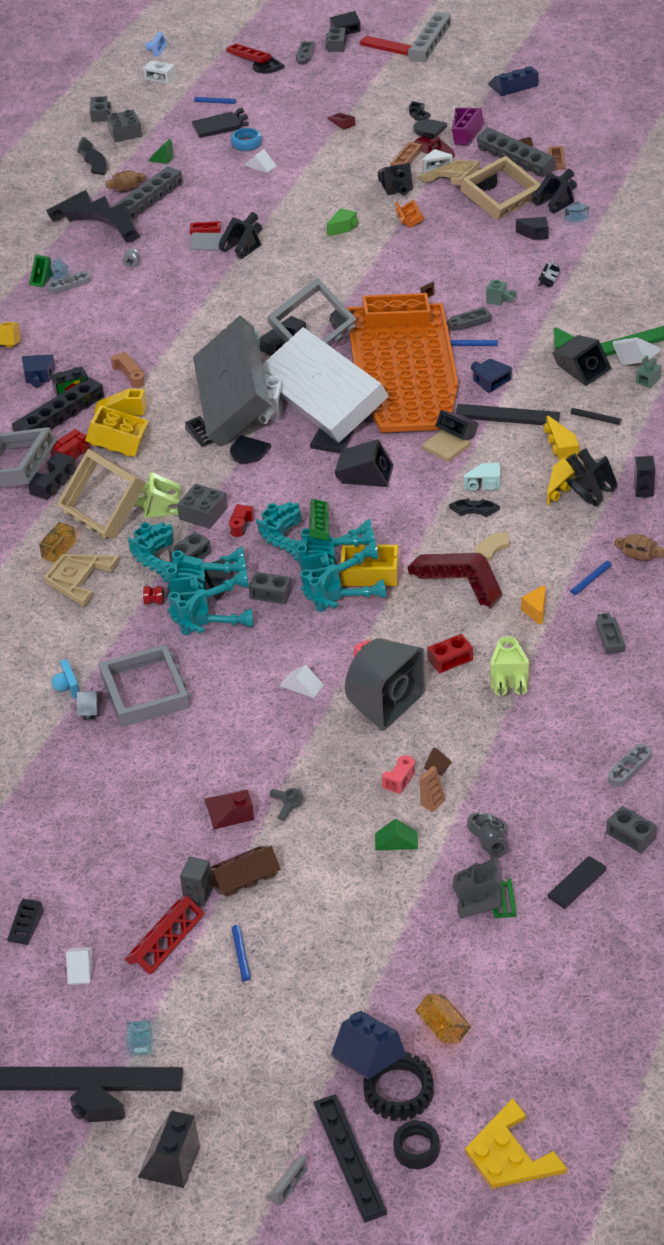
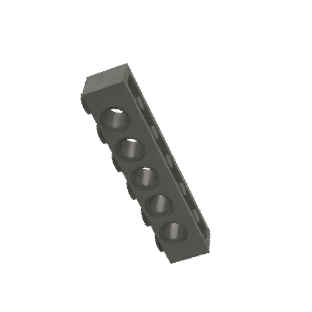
M489 127L476 137L480 150L488 151L492 156L496 155L500 158L507 156L525 171L529 170L536 176L546 177L549 172L551 173L556 168L554 156Z
M167 166L114 204L112 208L124 202L134 220L136 216L143 213L148 207L153 206L159 199H162L166 194L172 192L174 188L180 186L183 183L182 172Z

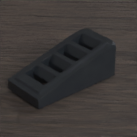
M201 416L185 422L186 431L201 447L214 443L211 439L203 442V440L208 439L207 435L200 438L206 434L205 423Z
M24 898L21 900L7 939L8 942L29 945L44 913L43 905L40 901ZM16 932L25 933L26 936L16 934Z

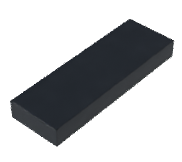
M588 856L548 893V898L566 909L606 871V866Z

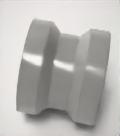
M127 249L122 260L124 266H137L140 255L136 249Z

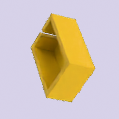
M342 545L341 563L353 558V555L357 552L360 553L365 546ZM376 545L379 559L365 557L364 562L360 565L356 564L341 571V586H373L382 579L385 586H397L399 567L398 545Z

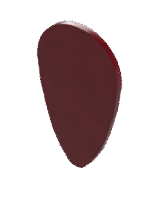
M420 137L413 142L422 144L421 152L429 154L435 149L452 154V158L455 157L454 151L444 141L440 140L439 137L434 139Z

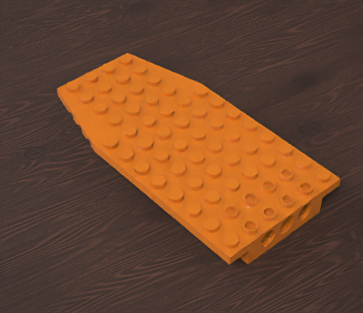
M427 293L362 296V306L346 307L349 311H355L352 315L357 319L356 327L349 333L353 363L380 382L389 396L370 414L380 433L442 430L435 426L440 410L453 413L458 389V377L443 303L429 304Z

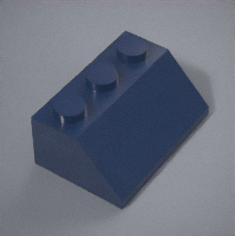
M527 66L520 70H513L512 72L495 76L488 85L502 97L537 87L539 72L532 66Z
M359 1011L351 1014L347 1020L342 1022L331 1055L369 1080L404 1057L406 1052L398 1031L365 1012Z

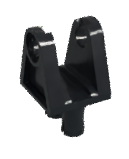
M409 162L383 167L378 170V180L381 182L380 184L387 195L397 193L405 195L408 191L413 190Z
M569 168L561 176H556L549 172L532 197L533 204L540 206L550 200L548 204L549 212L555 214L574 203L572 191L577 187V183L571 179L574 177V172Z
M251 212L244 221L233 217L219 241V249L227 252L236 246L235 252L237 257L243 259L259 248L262 244L258 234L263 228L261 224L256 222L259 219L258 215Z
M587 448L578 452L577 455L574 453L565 459L574 471V475L566 482L586 503L597 507L603 501L601 490L613 492L617 489V481L607 456L594 460Z

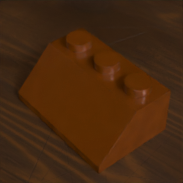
M260 845L210 867L213 887L218 894H224L225 897L237 893L236 889L241 886L248 888L257 884L256 880L262 877L264 880L276 876V871L281 870L272 845Z

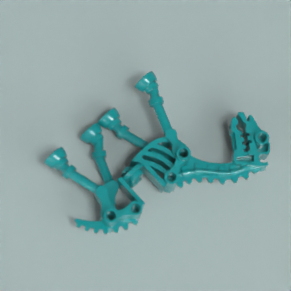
M287 502L279 506L271 503L261 513L262 521L256 519L259 534L262 535L263 539H266L267 544L272 543L274 548L279 546L281 551L286 549V552L291 553L295 561H299L303 584L300 587L301 591H304L303 594L308 600L313 601L316 611L323 612L329 606L333 609L339 607V604L334 601L341 599L343 596H365V598H368L370 595L379 596V598H387L383 579L376 582L371 588L364 586V588L342 589L339 572L353 565H360L364 562L365 557L379 559L370 519L364 521V524H360V527L357 529H351L348 531V534L339 538H332L329 535L327 541L310 537L309 528L301 530L302 541L284 536L288 529L298 525L302 520L299 503L297 502L293 504L292 502ZM360 544H364L365 548L360 553L357 552L353 555V558L337 565L335 547L339 545L359 547Z
M144 522L140 524V528L133 532L134 539L128 537L130 553L133 557H137V563L142 562L143 567L149 566L151 571L156 570V574H160L163 581L168 582L170 608L167 611L171 613L170 618L172 621L179 624L182 635H190L194 631H198V634L205 632V629L200 626L206 625L209 622L231 623L232 625L241 623V625L246 624V627H254L251 608L245 610L244 613H240V616L236 614H231V616L212 615L208 612V597L224 591L229 592L233 590L235 585L249 588L243 547L237 548L236 551H232L228 556H221L219 560L225 559L226 562L224 564L206 563L200 558L187 556L178 550L172 553L173 562H167L154 555L155 552L170 546L174 542L171 524L159 523L150 525V523ZM204 570L224 571L225 574H230L232 571L239 573L235 574L232 579L225 580L222 585L206 590Z

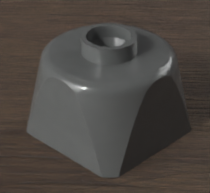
M377 638L364 645L353 659L345 679L346 697L381 730L385 731L424 694V648Z

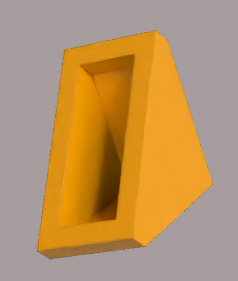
M540 586L521 597V610L538 624H543L546 586Z

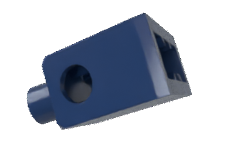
M53 354L22 356L26 383H31L33 387H39L41 383L50 381L55 369Z
M487 359L481 364L475 361L471 365L473 381L488 393L493 392L512 380V367L496 360Z

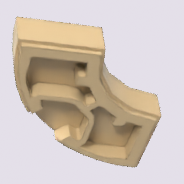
M508 531L486 537L477 545L474 553H481L486 557L487 561H492L497 551L509 548Z

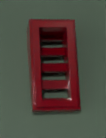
M336 113L327 117L328 120L343 130L355 126V117L351 115Z

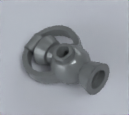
M477 812L468 817L467 828L473 835L479 838L482 844L481 848L487 851L489 855L496 853L497 857L503 856L508 850V844L504 840L508 830L507 824L488 813Z

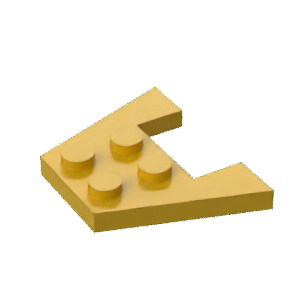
M513 1098L465 1148V1153L491 1189L567 1173V1168L554 1151L533 1162L508 1130L526 1119L525 1113Z

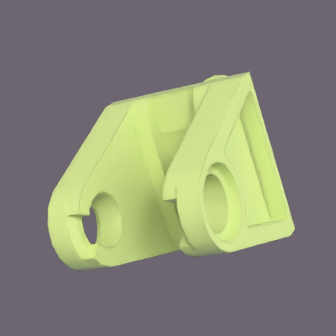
M150 472L147 483L141 493H144V496H139L134 506L142 507L144 518L178 515V509H171L169 506L179 503L180 500L178 498L181 495V486L176 482ZM174 489L177 493L169 494L168 491Z
M510 636L500 638L490 662L491 689H494L495 694L500 696V689L502 690V695L507 693V688H515V693L520 695V689H522L523 695L527 692V687H529V660L518 641ZM506 643H510L513 647L508 649L503 646Z

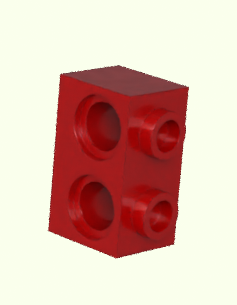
M461 633L428 646V661L440 674L472 661L473 647Z

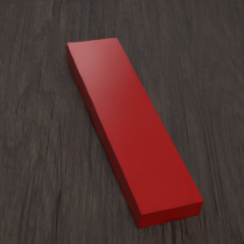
M367 35L360 40V45L406 56L408 55L409 48H411V45Z
M237 43L226 48V51L233 55L258 63L272 59L270 53Z

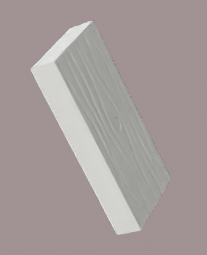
M304 327L262 364L265 379L270 376H277L281 379L280 398L282 397L286 403L338 443L389 397L380 382Z

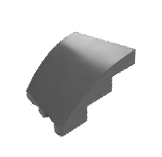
M496 853L491 854L490 860L483 864L476 862L469 868L454 874L452 886L459 900L457 912L460 919L502 907V884Z

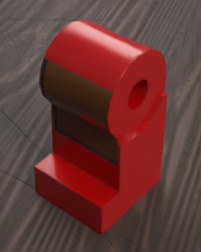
M236 504L229 520L230 534L232 536L241 537L246 533L245 527L247 522H253L255 518L254 506Z

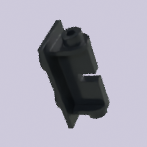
M553 258L550 264H545L538 278L540 280L538 286L541 284L548 288L553 286L560 272L559 266L552 263Z

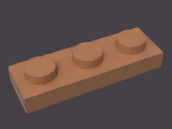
M408 142L393 159L390 166L411 163L422 150V144Z

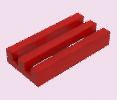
M220 221L190 223V234L221 232Z

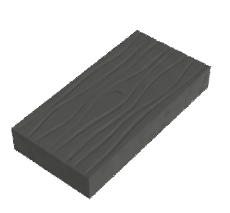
M240 315L193 356L206 434L209 439L219 446L227 444L271 406L254 326Z

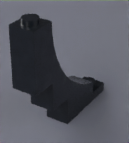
M87 190L46 210L53 222L66 217L69 222L89 219L107 223L120 232L126 243L140 237L131 213L124 202L112 208L105 196L93 201Z

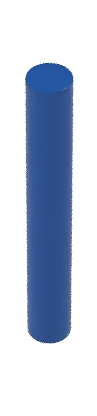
M194 97V102L235 104L236 99Z
M450 340L451 346H497L498 340Z
M605 561L572 588L570 592L574 595L581 592L611 567L610 561Z
M234 925L231 929L242 982L249 981L251 977L239 925Z

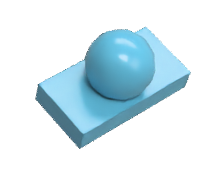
M68 660L60 661L62 673H57L53 676L51 685L58 692H64L69 688L72 698H77V692H79L78 683Z

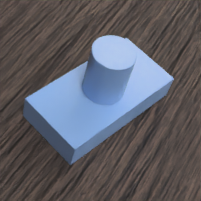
M158 32L153 41L147 42L145 46L147 50H152L154 56H160L167 42L163 32Z

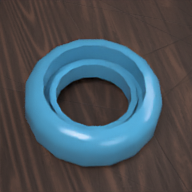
M241 128L232 133L230 140L232 147L236 150L251 151L261 145L262 136L256 129ZM242 138H252L249 140H240Z

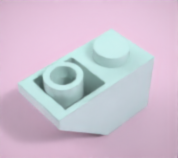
M481 463L464 475V490H468V488L470 490H477L479 487L478 480L481 478L482 489H500V464Z

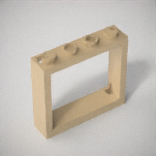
M504 156L471 175L465 176L462 179L460 191L493 218L499 220L531 202L540 183L507 156ZM504 170L527 190L498 204L477 187L476 184Z
M88 449L57 505L64 509V514L70 517L73 515L75 521L81 524L83 522L86 523V528L91 531L97 530V535L104 539H107V537L114 539L146 483L100 454ZM98 463L130 482L105 527L74 508L76 501Z

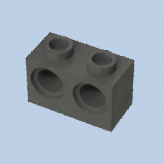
M329 28V33H326L325 48H328V52H344L346 28Z
M107 96L91 97V122L107 121L106 115L111 114V101H108Z
M196 531L168 549L170 562H173L172 553L177 550L182 551L187 556L200 559L212 553L210 540Z
M255 572L249 584L250 599L286 604L292 591L291 577Z
M621 806L607 820L606 833L641 854L656 839L657 825L639 816L634 811Z
M189 856L180 874L183 897L188 895L197 906L205 907L208 900L206 898H209L213 889L210 861Z

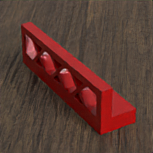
M188 895L178 899L124 959L131 965L137 962L146 973L152 974L204 916V912ZM188 907L196 914L192 920H185V910ZM173 923H181V933L179 935L172 934ZM160 938H167L168 948L166 950L159 949L158 940ZM146 953H154V963L151 967L143 959Z

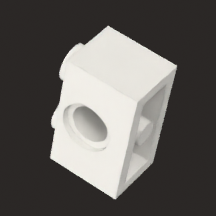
M151 60L143 67L144 79L169 83L176 77L174 64Z

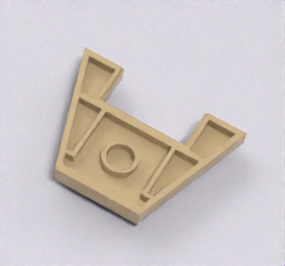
M457 159L419 175L418 180L431 182L438 177H446L450 179L451 184L461 185L462 179L465 176L471 175L480 168V162Z
M62 554L46 573L44 581L82 607H85L92 598L93 593L91 590L80 588L95 568L112 572L120 562V559L117 555Z

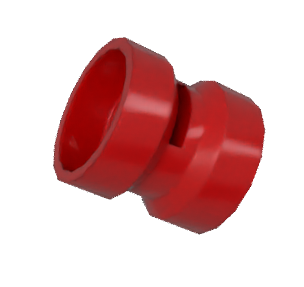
M150 586L143 587L144 605L164 603L163 586H156L155 588Z

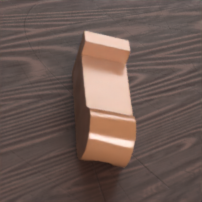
M126 352L111 357L112 368L114 370L120 369L131 381L132 387L140 388L145 385L144 372Z

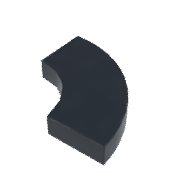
M415 101L410 103L409 114L413 119L420 121L428 120L431 117V114L424 110V103Z
M90 148L84 157L85 162L92 165L91 173L105 176L107 173L105 157L99 151Z
M470 498L449 504V508L460 516L474 513L488 517L500 510L499 505L485 499L470 501Z

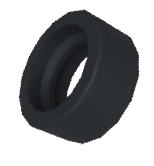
M417 1120L401 1125L394 1134L393 1147L395 1157L401 1165L409 1169L419 1170L432 1165L438 1158L440 1150V1140L436 1129L424 1121ZM421 1135L430 1140L431 1147L424 1153L410 1154L403 1149L402 1144L409 1136Z

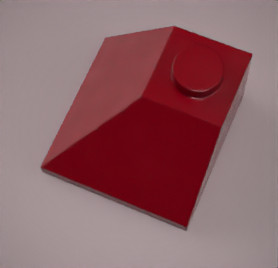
M248 789L204 799L214 830L255 820L253 804Z

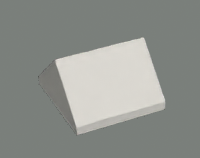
M637 337L613 341L614 349L620 363L623 365L642 363V359L646 355H648L649 360L660 352L661 349Z

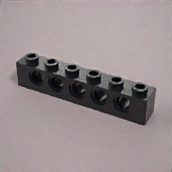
M91 377L86 378L13 422V432L47 427L52 429L57 425H61L65 420L74 417L83 409H87L93 403L100 401L104 397L103 385Z

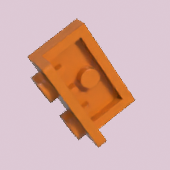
M414 199L400 207L398 202H395L397 207L395 211L402 224H406L408 228L419 224L425 219Z

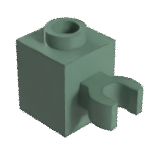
M491 279L486 288V303L502 306L505 300L514 302V297H516L515 290L507 291V282Z
M646 355L642 359L643 365L636 370L637 384L651 388L661 378V365L656 364V358L650 362L648 355Z

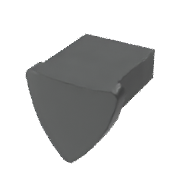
M82 137L78 144L77 153L85 157L90 148L96 149L87 138Z

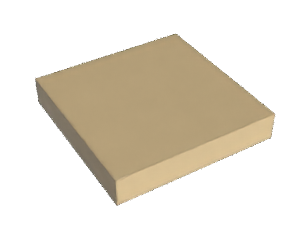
M441 430L423 443L422 449L449 463L469 448L471 441L461 439Z

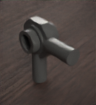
M289 788L285 792L275 789L270 791V797L283 801L284 806L277 817L282 821H285L291 809L299 807L304 799L302 791L296 788Z

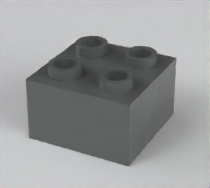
M125 110L124 112H114L106 115L108 130L114 142L142 137L141 123L134 110Z
M194 484L177 504L179 520L211 529L228 508L226 492L199 484Z

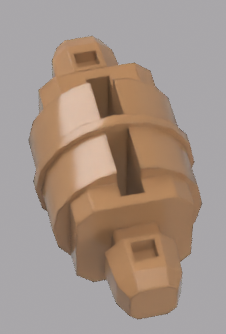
M133 170L122 171L112 175V179L105 182L106 188L115 189L118 192L130 191L139 187V183L146 180V175L144 173H136Z
M632 534L627 535L625 538L618 537L615 539L614 545L617 548L623 549L622 552L627 557L634 558L635 560L648 561L653 560L654 557H664V548L657 546V541H653L652 538L645 535Z

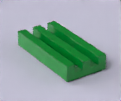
M501 879L502 913H498V908L493 909L494 918L516 917L512 881L507 879V882H503V879ZM504 887L508 888L511 908L509 913H507Z

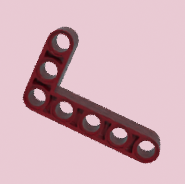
M481 553L421 554L407 567L408 573L418 576L419 579L467 578L479 604L489 607L488 609L502 597V591L486 557Z

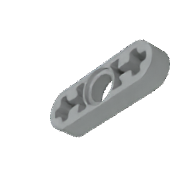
M79 272L51 281L47 284L48 292L57 294L88 284L91 281L90 274L88 272Z
M645 744L634 746L608 772L609 784L614 787L624 786L651 759V748ZM633 764L635 767L626 768L624 765Z

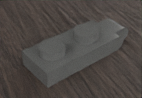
M301 41L296 54L298 63L310 61L315 48L314 41Z
M485 307L452 316L446 322L451 330L457 328L461 330L492 321V315Z
M610 613L598 614L596 627L606 654L624 652L625 643L616 618H611Z

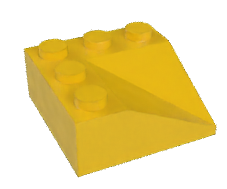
M100 405L90 422L85 441L93 446L105 447L112 452H121L127 457H135L149 420Z

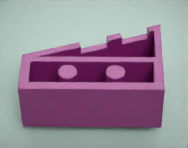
M455 107L452 123L454 144L468 145L484 124L481 108Z

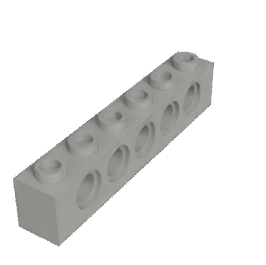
M435 12L431 16L425 28L422 29V32L408 50L410 61L426 62L451 25V13Z

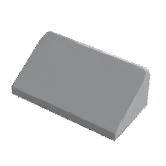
M192 233L190 250L221 251L219 249V241L222 234Z
M302 1155L292 1162L268 1194L267 1199L278 1205L284 1203L308 1170L306 1156Z

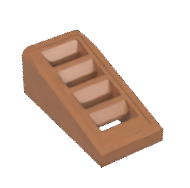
M563 146L548 147V154L557 159L555 160L556 168L554 170L566 169Z
M434 766L420 777L421 806L431 812L435 811L445 801L437 768Z

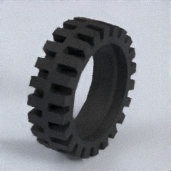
M406 1052L404 1057L369 1080L364 1077L363 1090L365 1100L369 1108H373V1112L377 1115L380 1113L384 1119H387L388 1116L391 1121H396L397 1118H400L401 1121H406L408 1116L410 1119L416 1117V1113L422 1114L424 1108L427 1109L430 1102H432L434 1082L429 1066L427 1067L424 1060L420 1061V1057L415 1055L411 1058V1053ZM393 1070L410 1071L419 1078L422 1085L421 1091L416 1097L399 1103L383 1099L377 1094L375 1087L377 1080L383 1074Z

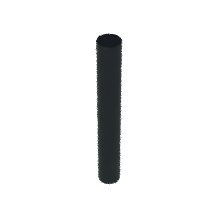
M571 408L570 412L573 415L620 425L622 422L621 418Z

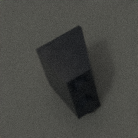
M577 335L552 352L557 365L585 386L612 369L598 339Z
M379 439L341 450L335 475L342 484L388 487L394 464Z
M176 1111L169 1113L152 1140L138 1178L181 1188L185 1187L200 1148L194 1115Z

